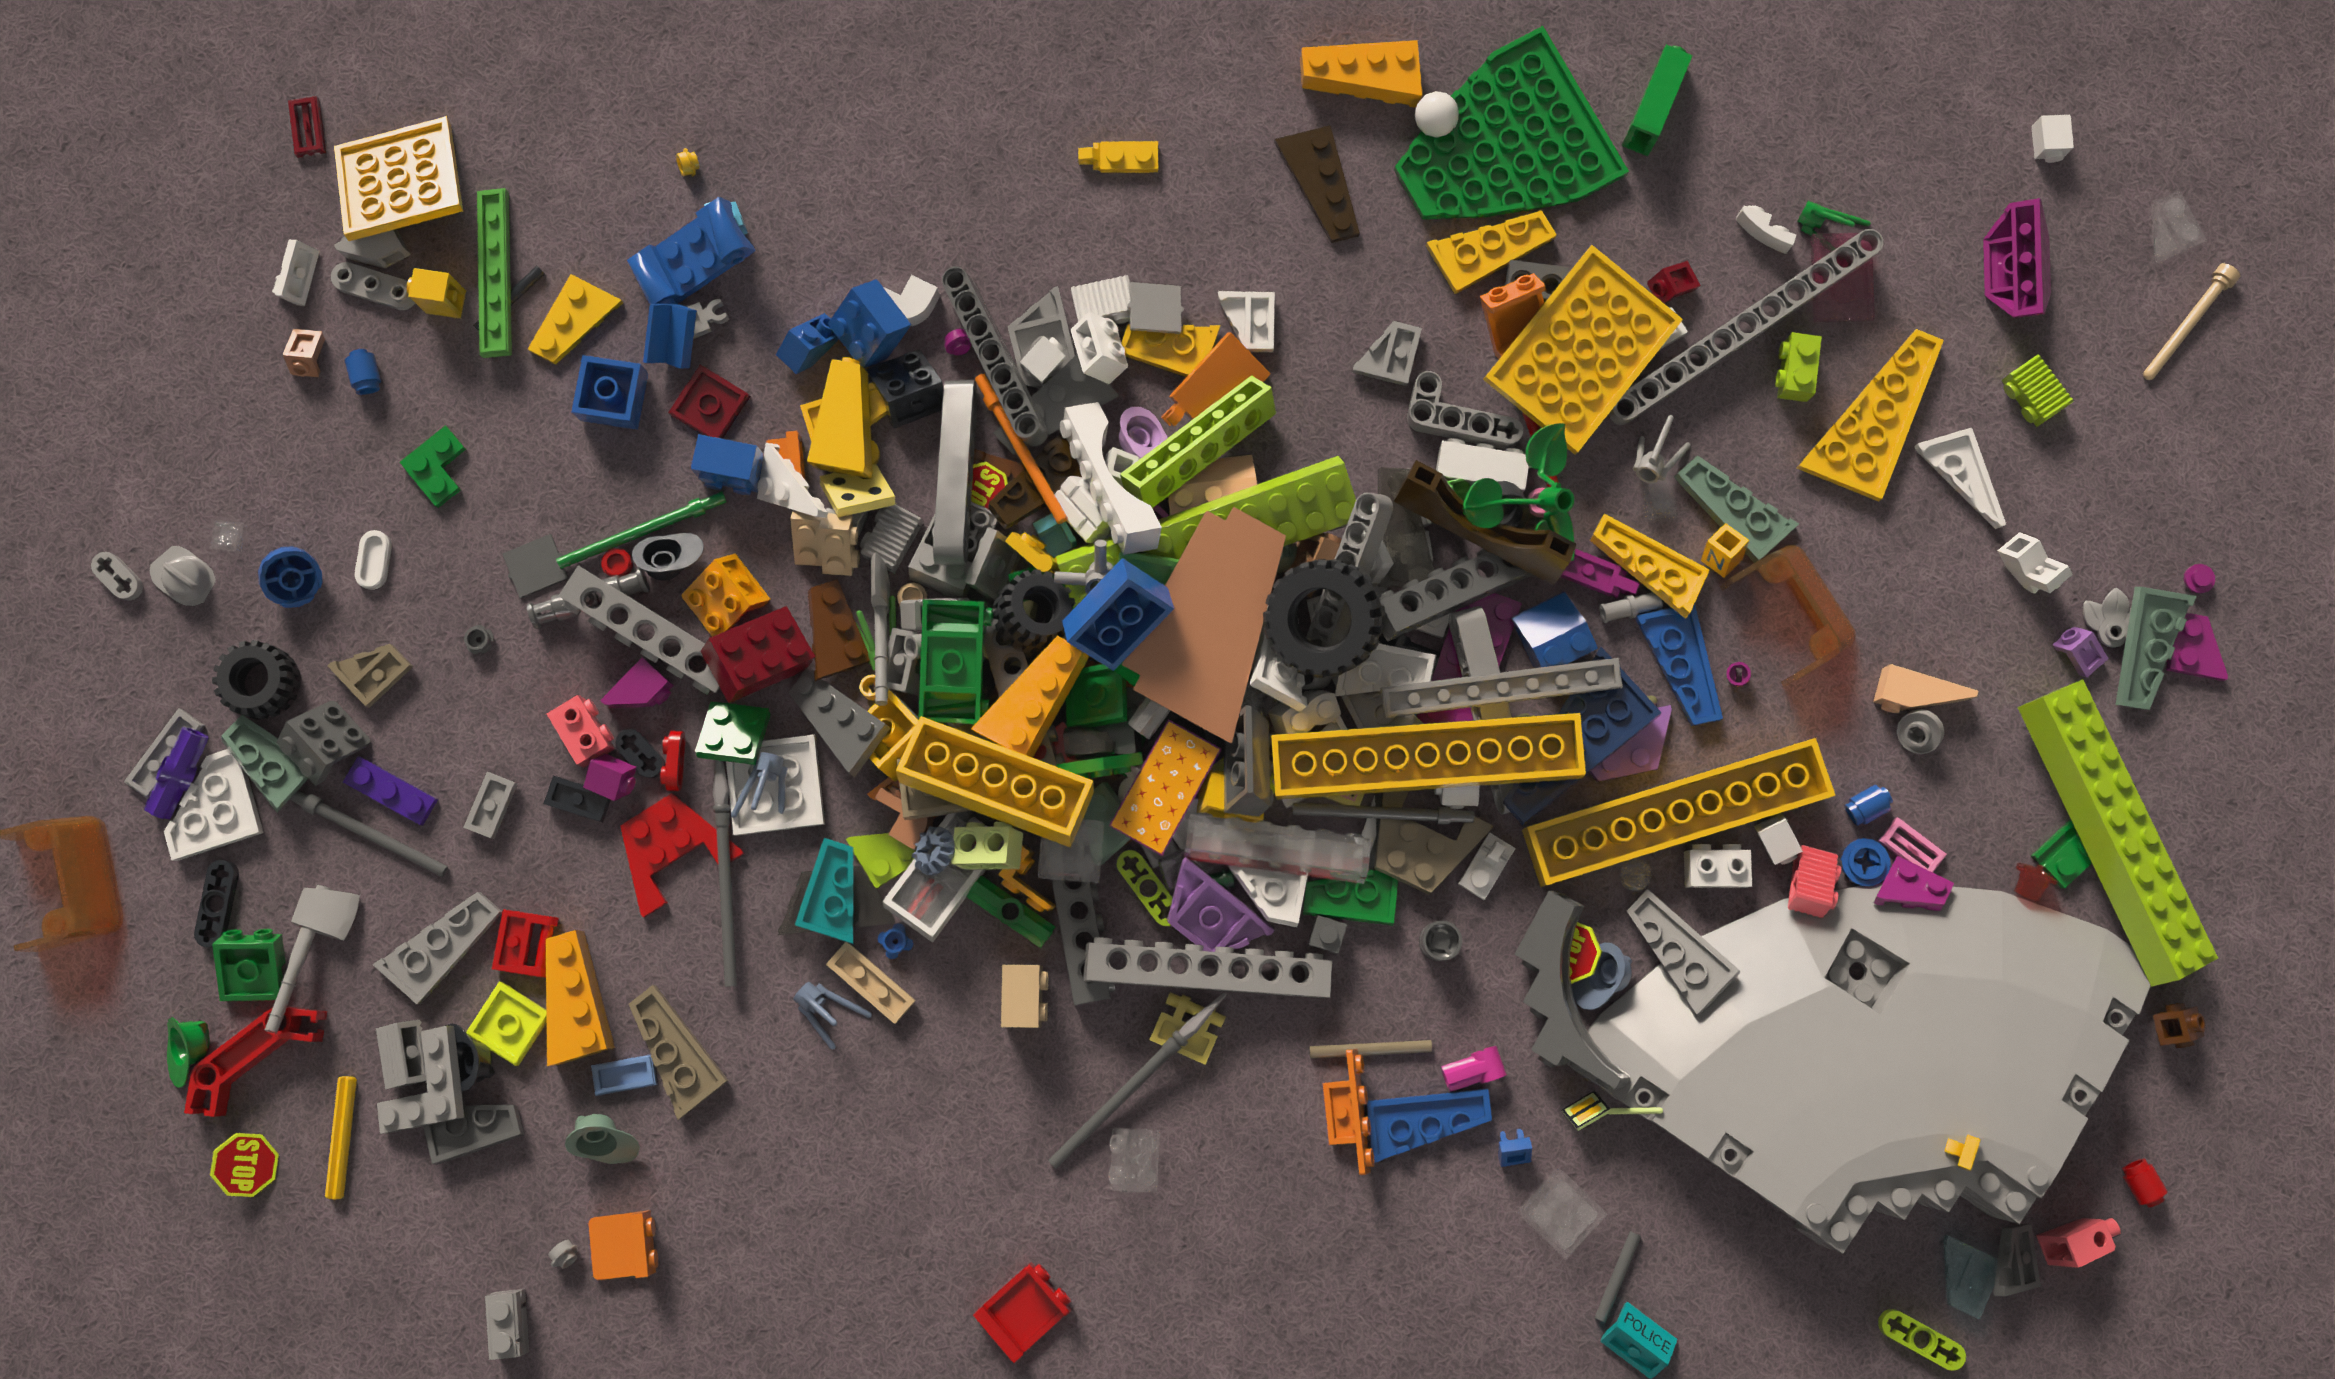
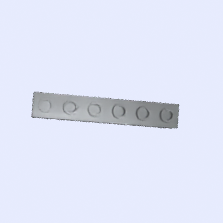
M577 566L558 595L565 600L562 604L563 607L578 615L580 610L591 616L588 620L589 623L604 631L606 626L617 632L614 636L615 639L628 647L631 646L632 642L643 648L640 653L654 663L657 662L658 658L669 664L666 668L667 671L682 679L684 674L695 680L692 686L706 695L710 690L717 693L720 687L708 665L700 673L692 672L689 667L692 658L696 656L703 657L700 651L705 643L582 567ZM594 592L601 594V605L595 609L588 608L586 605L587 596ZM620 608L627 610L628 620L622 625L614 624L612 621L613 612ZM645 624L653 626L655 631L653 638L648 641L640 640L638 637L639 628ZM671 640L679 642L681 646L679 654L674 657L666 656L664 653V645Z

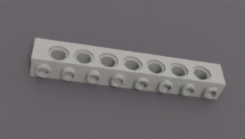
M1094 938V943L1086 944L1083 981L1330 998L1332 961L1323 960V954L1305 953L1304 959L1293 958L1294 952L1275 951V956H1264V950L1245 949V954L1233 953L1234 948L1215 947V952L1203 951V945L1185 944V950L1173 949V943L1155 942V947H1143V941L1124 940V945H1114L1110 938ZM1114 952L1120 953L1124 957L1125 964L1120 970L1112 968L1109 963V958ZM1143 955H1150L1155 961V967L1151 972L1144 971L1140 966V959ZM1174 957L1181 958L1185 963V970L1181 974L1174 973L1170 967L1171 960ZM1205 959L1211 960L1215 965V972L1210 977L1204 975L1201 971V964ZM1236 961L1241 962L1245 967V974L1241 979L1234 977L1231 972V967ZM1266 963L1272 965L1275 969V976L1271 981L1264 979L1261 973L1262 967ZM1295 966H1300L1305 972V978L1301 983L1294 981L1292 978V970Z

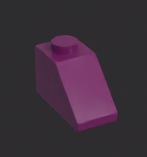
M642 657L600 701L609 708L653 707L656 703L660 705L671 695L670 689L674 685L649 661Z

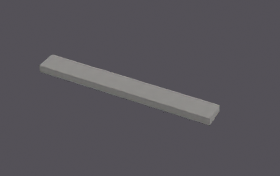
M1619 658L1382 687L1380 692L1384 718L1623 687Z

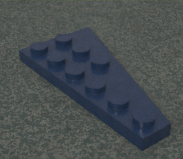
M1600 647L1592 661L1612 658ZM1621 667L1623 688L1570 694L1558 715L1580 713L1586 775L1656 720L1662 713ZM1581 779L1514 783L1504 798L1503 804L1523 826Z

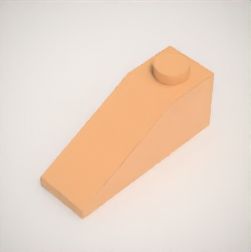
M1890 664L1882 668L1873 702L1882 704L1881 709L1885 711L1899 713L1900 710L1904 711L1969 700L1977 697L1978 690Z

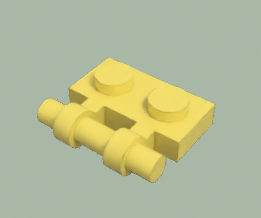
M1170 992L1166 1004L1175 1007L1176 1011L1173 1016L1161 1012L1150 1041L1163 1045L1170 1037H1173L1174 1031H1179L1186 1022L1182 1021V1017L1185 1012L1195 1016L1205 1007L1190 1001L1191 998L1182 994V997ZM1214 1010L1197 1033L1188 1039V1044L1181 1046L1182 1048L1178 1053L1206 1065L1218 1037L1206 1031L1210 1023L1221 1028L1226 1016Z

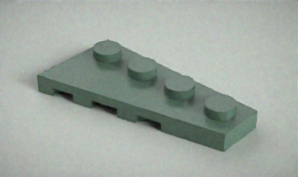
M2146 587L2134 588L2115 705L2150 710L2164 676L2162 671L2167 659H2171L2175 650L2172 646L2178 632L2183 630L2187 621L2184 619L2189 606H2193L2197 596Z

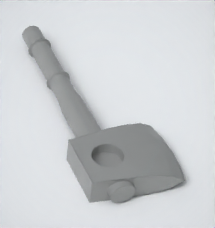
M874 552L871 557V603L875 611L874 690L875 704L885 706L888 704L889 690L887 687V661L889 660L887 657V614L890 612V579L884 560L878 553Z
M316 885V888H303L291 920L295 926L301 927L292 950L284 979L281 981L282 984L273 1009L269 1014L270 1017L265 1031L277 1034L315 933L344 941L355 919L360 895L334 891L321 885Z

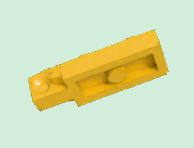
M1158 141L1093 143V147L1078 148L1079 165H1093V170L1101 171V173L1158 172Z

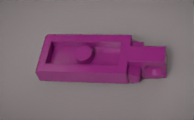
M1575 549L1574 560L1570 561L1560 576L1616 598L1619 593L1626 596H1634L1640 584L1625 578L1627 572L1622 570L1621 566Z

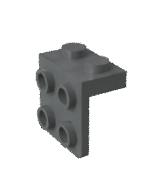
M329 701L286 721L276 743L281 751L288 755L299 767L301 773L308 777L316 786L326 780L334 763L368 747L370 738L337 702Z

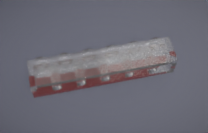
M1199 812L1189 815L1183 859L1186 857L1189 860L1364 884L1369 870L1371 839L1363 838L1362 835L1356 833L1340 835L1333 834L1332 831L1327 829L1311 831L1304 830L1298 825L1282 827L1275 826L1268 821L1253 823L1243 821L1239 817L1218 818L1213 817L1209 813Z

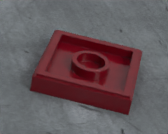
M700 364L668 413L702 435L723 439L751 396Z

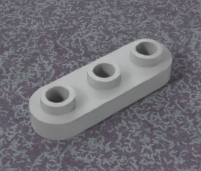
M349 262L336 265L331 272L332 284L343 293L397 310H407L415 304L408 297V281ZM349 272L348 278L342 280V275ZM372 281H376V286L369 289V284ZM404 290L402 296L396 297L397 291Z

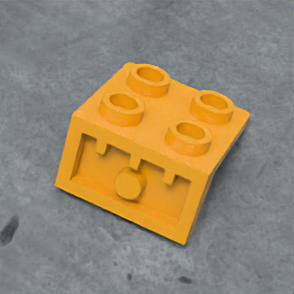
M736 553L714 559L682 593L684 601L712 637L730 630L746 612L761 608L771 600Z
M1022 845L1020 869H1002L998 874L1004 879L1001 884L1015 894H1019L1020 891L1028 896L1026 902L1037 911L1043 912L1045 909L1051 911L1056 905L1018 878L1019 874L1026 875L1035 862L1032 859L1035 852L1026 845Z

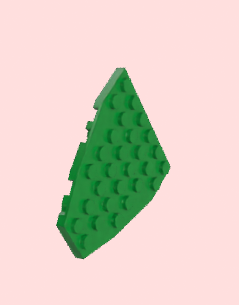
M1544 26L1493 51L1476 72L1474 71L1468 77V80L1451 95L1457 103L1459 110L1456 127L1449 134L1437 138L1425 135L1421 131L1394 168V172L1422 219L1492 217L1574 203L1618 181L1629 173L1628 168Z

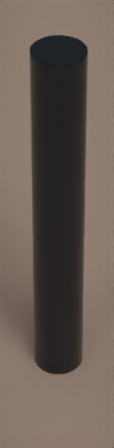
M537 265L511 289V306L545 275ZM479 320L473 325L478 331Z

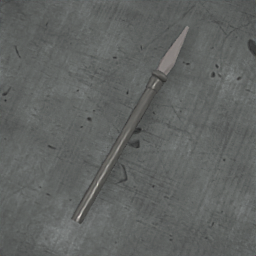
M715 760L713 782L715 805L712 810L716 813L714 814V821L717 829L725 987L737 986L729 844L730 813L728 812L731 807L728 805L729 789L723 761Z
M1223 993L1189 1019L1179 1031H1174L1173 1037H1170L1162 1045L1163 1047L1048 1160L1050 1164L1057 1169L1167 1059L1175 1055L1182 1048L1181 1046H1186L1188 1039L1197 1033L1227 994Z

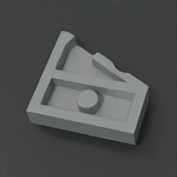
M1393 321L1359 362H1356L1352 373L1407 386L1422 328Z

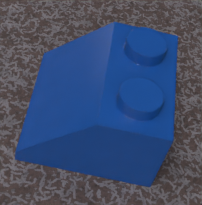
M1562 592L1511 617L1533 668L1565 665L1598 649L1587 622L1566 592Z

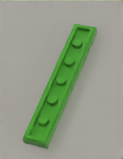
M506 188L477 191L479 352L483 358L512 355L509 192Z

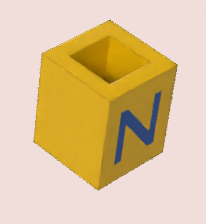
M1725 523L1707 541L1700 561L1725 578L1742 561L1750 540Z

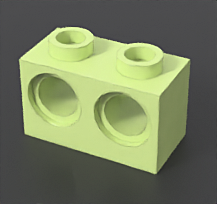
M969 822L966 824V827H954L953 839L955 849L951 864L965 870L1020 869L1023 833L1012 828V825L1004 822H994L993 827H985L982 823ZM1004 840L1002 848L998 850L1000 842ZM974 841H976V846L971 851L972 844Z

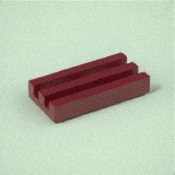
M312 96L288 100L295 156L300 158L303 155L312 156L315 153H326L319 98ZM308 104H311L316 145L313 144ZM297 106L302 107L307 147H302Z

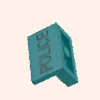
M1626 1302L1622 1307L1618 1320L1605 1331L1600 1342L1649 1379H1652L1668 1366L1678 1339L1629 1302Z

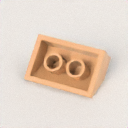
M1252 455L1216 459L1168 496L1170 515L1257 485Z

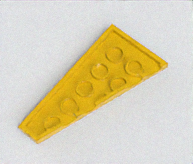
M1916 329L1797 466V469L1878 502L1882 500L1944 340Z

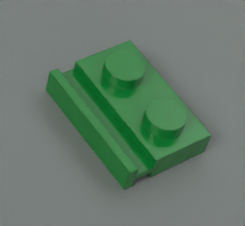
M2071 819L2031 855L2061 889L2066 888L2092 863Z

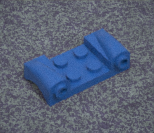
M717 197L696 212V219L658 245L653 246L649 244L627 260L649 305L680 303L756 251L739 228L734 218L730 201Z

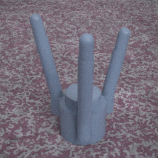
M761 752L760 758L757 760L756 765H754L753 771L731 813L732 818L738 815L757 777L760 779L753 797L751 809H757L766 780L775 781L778 776V812L780 814L784 813L785 777L788 768L783 766V757Z
M807 982L796 993L793 1000L799 1005L798 1010L807 1017L830 1049L833 1050L836 1046L813 1015L818 1012L832 1026L837 1025V1021L822 1007L826 1001L822 997L823 995L867 1018L872 1016L871 1012L827 990L820 983L815 987L811 982Z

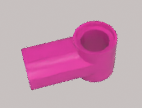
M1497 1045L1485 1048L1484 1051H1476L1471 1053L1470 1057L1441 1066L1449 1092L1478 1082H1490L1507 1075Z

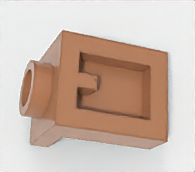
M293 329L283 352L284 360L292 375L319 377L321 371L317 364V359L325 341L322 331Z

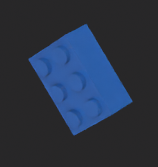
M1122 558L1062 622L1069 644L1114 671L1174 610L1169 589Z

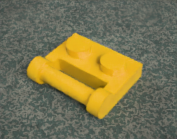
M1012 532L1005 540L1006 543L1037 570H1041V572L1048 571L1055 574V571L1060 572L1057 559L1044 549L1047 545L1034 534L1030 536L1026 532L1023 534Z

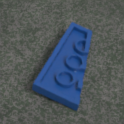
M1695 603L1686 619L1673 608L1636 615L1635 620L1690 725L1696 726L1722 720L1723 716Z
M1488 1089L1369 1100L1366 1104L1367 1117H1369L1371 1123L1370 1148L1373 1149L1375 1163L1451 1134H1456L1492 1121Z

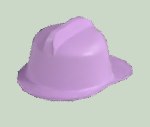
M1130 407L1122 413L1119 442L1125 452L1138 456L1141 459L1168 438L1156 416L1149 410L1142 407Z

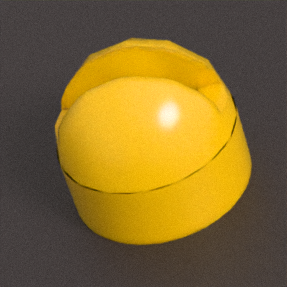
M868 675L861 680L859 688L866 699L875 701V692L872 693L869 688L873 683L875 685V675Z

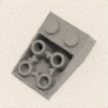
M971 502L967 564L935 565L933 558L934 514L908 566L909 580L951 598L966 597L971 586L965 583L967 570L973 563L978 551L979 542L985 535L987 527L995 529L998 520L989 509Z

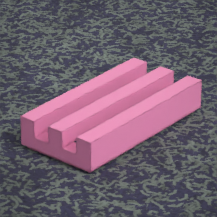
M1898 817L1892 821L1885 834L1878 840L1880 844L1896 856H1900L1931 872L1936 870L1947 855ZM1897 828L1933 853L1936 858L1934 860L1895 832ZM1892 837L1898 843H1900L1902 846H1904L1906 849H1908L1910 852H1912L1914 855H1916L1918 858H1920L1922 861L1928 864V869L1921 863H1919L1917 860H1915L1913 857H1911L1909 854H1907L1905 851H1903L1901 848H1899L1897 845H1895L1893 842H1891L1889 839Z

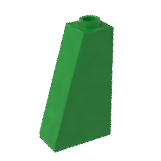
M1665 45L1621 146L1647 157L1650 154L1662 131L1693 55L1687 53L1685 49L1679 46Z

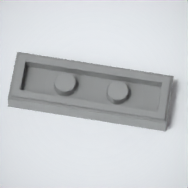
M178 708L124 781L147 799L150 797L151 791L157 782L156 775L165 756L170 755L182 727L192 728L200 732L205 728L204 724Z

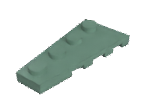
M1696 456L1674 476L1678 483L1720 527L1726 523L1750 540L1745 554L1755 564L1799 525L1790 518L1788 520L1777 513L1778 509L1769 503L1765 505L1752 496L1753 492L1744 486L1740 488L1731 482L1729 476L1699 456Z

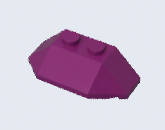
M2040 198L2009 203L2004 210L2005 212L1983 239L1985 296L2013 318L2045 314L2051 295L2050 241L2042 201Z

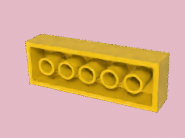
M922 716L896 769L897 777L901 784L1070 848L1094 794L1093 780Z

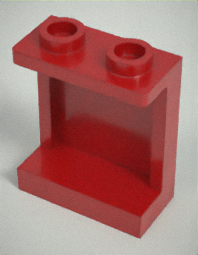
M1030 1262L973 1314L1013 1363L1023 1356L1024 1352L1058 1321L1071 1312V1308L1068 1305L1072 1302L1071 1299L1060 1287L1057 1290L1053 1288L1048 1282L1051 1276L1040 1263L1035 1267Z

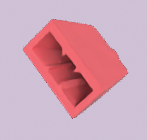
M2081 1218L2036 1236L2048 1265L2079 1268L2113 1252L2116 1247L2113 1238L2120 1236L2121 1230L2118 1223L2112 1218L2107 1220Z

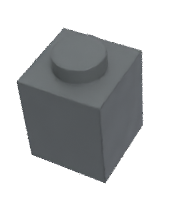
M1319 915L1316 916L1308 946L1339 954L1347 924Z

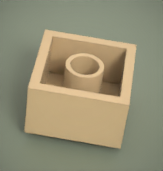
M1002 965L1001 1027L1040 1028L1042 1027V1021L1048 1020V1003H1042V990H1048V972H1043V966Z

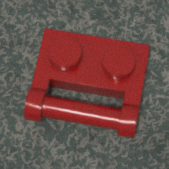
M503 909L492 970L546 978V939L553 936L554 926H558L559 918ZM534 923L542 924L535 965H526Z

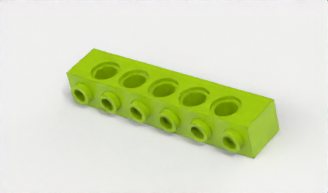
M1252 375L1123 471L1120 474L1123 488L1152 508L1276 414L1272 388Z

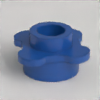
M896 923L892 929L887 932H881L878 935V942L883 944L886 956L889 959H896L899 953L904 950L909 951L913 947V940L907 937L903 924ZM894 938L898 939L897 944L893 943Z

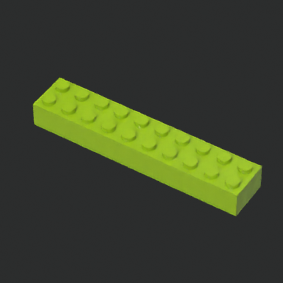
M1339 456L1159 519L1158 521L1162 528L1158 548L1141 552L1179 560L1206 511L1226 520L1233 507L1286 535L1283 547L1348 524L1356 498L1345 463ZM1111 536L1103 540L1107 542V562L1115 566L1118 562L1120 547L1118 543L1115 544ZM1094 543L1056 556L1060 572L1086 573L1094 562ZM1065 584L1071 590L1069 597L1075 599L1076 604L1073 606L1075 608L1087 595L1085 586Z
M2082 679L2017 707L2151 987L2178 981L2217 960L2218 956L2204 930L2199 916L2188 897L2084 680Z

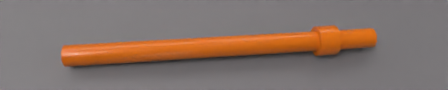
M978 375L975 378V382L984 395L983 401L989 411H993L1057 524L1066 522L1068 519L1067 515L1024 441L1015 433L986 375Z

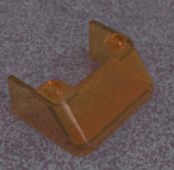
M1787 545L1767 555L1719 586L1724 591L1757 570L1769 583L1778 584L1785 581L1818 631L1812 635L1809 641L1810 652L1816 661L1781 681L1783 686L1796 681L1852 646L1855 641L1856 633L1852 624L1806 553L1796 545Z
M79 816L38 820L0 830V839L9 841L25 839L26 844L36 851L52 849L63 908L52 910L44 916L42 920L43 938L13 945L14 951L41 952L111 934L121 927L123 911L105 823L100 818Z

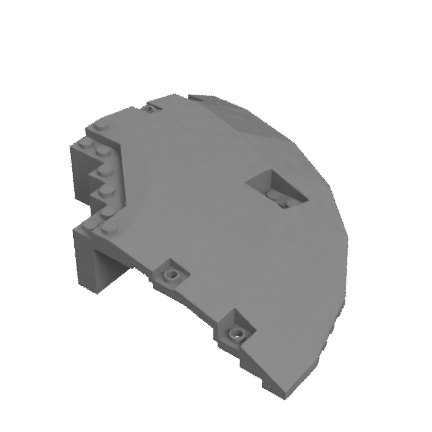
M1882 882L1874 886H1859L1835 890L1838 892L1837 904L1823 918L1813 917L1812 914L1807 915L1800 911L1795 912L1794 909L1789 910V898H1786L1737 919L1735 922L1726 924L1724 927L1722 926L1708 934L1702 935L1708 943L1735 965L1741 973L1699 1017L1662 963L1597 1016L1588 1029V1033L1608 1059L1631 1076L1625 1087L1613 1088L1612 1090L1606 1089L1595 1081L1597 1077L1591 1073H1582L1571 1067L1570 1060L1567 1066L1629 1108L1661 1107L1663 1109L1661 1114L1639 1115L1658 1125L1725 1173L1759 1194L1766 1201L1796 1221L1794 1228L1815 1243L1839 1253H1844L1872 1209L1879 1213L1905 1220L1916 1202L1922 1206L1949 1212L1959 1196H1962L1991 1217L2020 1224L2036 1198L2044 1196L2059 1173L2088 1120L2085 1117L2086 1113L2100 1092H2103L2129 1042L2122 1035L2135 1015L2140 1014L2150 988L2147 976L2131 945L2108 929L2002 891L1952 887L1941 911L1925 910L1921 907L1914 909L1903 908L1901 903L1885 901L1884 905L1874 904L1873 902L1883 884ZM1855 962L1861 964L1864 969V975L1860 980H1854L1849 974V968ZM2114 1012L2119 1017L2116 1024L2111 1021V1015ZM2078 1090L2083 1093V1099L2080 1102L2075 1099V1093ZM1643 1091L1649 1096L1648 1101L1644 1104L1638 1099L1639 1094ZM1967 1135L1981 1139L1971 1172L1958 1167L1960 1157L1944 1151L1948 1138L1965 1144ZM1728 1149L1734 1151V1158L1731 1161H1727L1724 1156L1725 1151Z

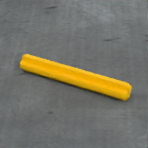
M341 1076L337 1081L325 1197L327 1199L337 1200L344 1197L357 1079L351 1076Z

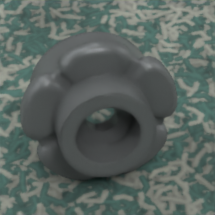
M482 625L473 626L467 630L464 636L467 650L473 654L488 652L492 647L491 642L494 640L491 630H486ZM479 637L482 639L480 643L477 642Z

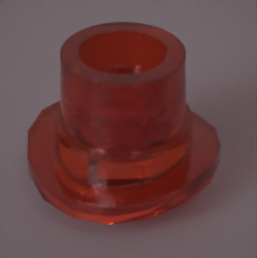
M2026 863L2016 864L2015 869L2021 872L2014 891L2026 898L2039 902L2049 884L2057 886L2058 881L2042 871L2044 866L2040 864L2037 867Z

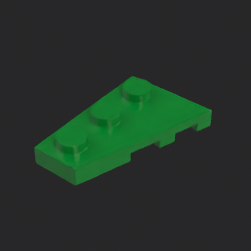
M1368 870L1344 877L1337 876L1307 882L1303 915H1319L1327 918L1393 926L1398 880L1378 870Z

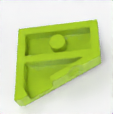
M889 833L848 837L846 841L849 846L853 847L854 854L876 889L905 872L914 860L911 855L916 850L888 835Z

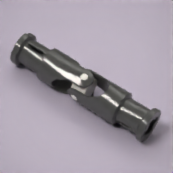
M637 568L635 573L623 577L615 575L603 579L604 582L627 596L639 592L650 593L647 576L644 570ZM596 592L587 596L586 605L588 608L595 609L601 605H598V595ZM559 594L551 596L550 600L535 605L532 602L527 604L528 616L535 629L541 628V624L557 619L563 621L573 618L576 614L562 606L565 600L560 598ZM551 610L549 613L541 614L543 611Z

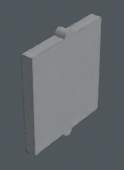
M1130 282V303L1127 305V309L1130 310V330L1180 334L1181 313L1184 310L1181 306V286Z

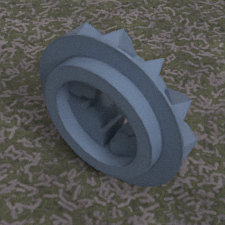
M929 826L927 832L920 833L921 840L913 843L917 850L911 856L916 860L915 867L921 870L922 873L936 875L942 872L951 862L955 843L952 834L947 829L940 826ZM933 845L938 846L931 852V855L928 854Z

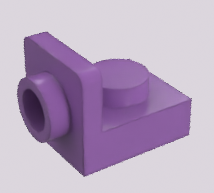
M2072 627L2066 630L2061 635V638L2053 644L2055 650L2067 654L2077 673L2086 678L2109 659L2095 634L2085 629Z

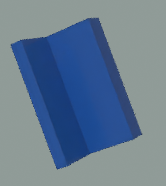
M650 304L643 362L667 363L681 369L690 368L697 310L679 304Z

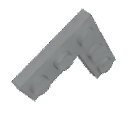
M443 1026L421 1031L428 1093L377 1103L380 1134L464 1118L454 1026Z

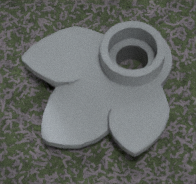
M2118 588L2111 590L2102 604L2093 601H2085L2083 603V616L2086 625L2097 631L2098 638L2102 644L2115 648L2126 642L2131 608H2129L2127 596ZM2112 627L2117 629V637L2112 636L2110 632Z

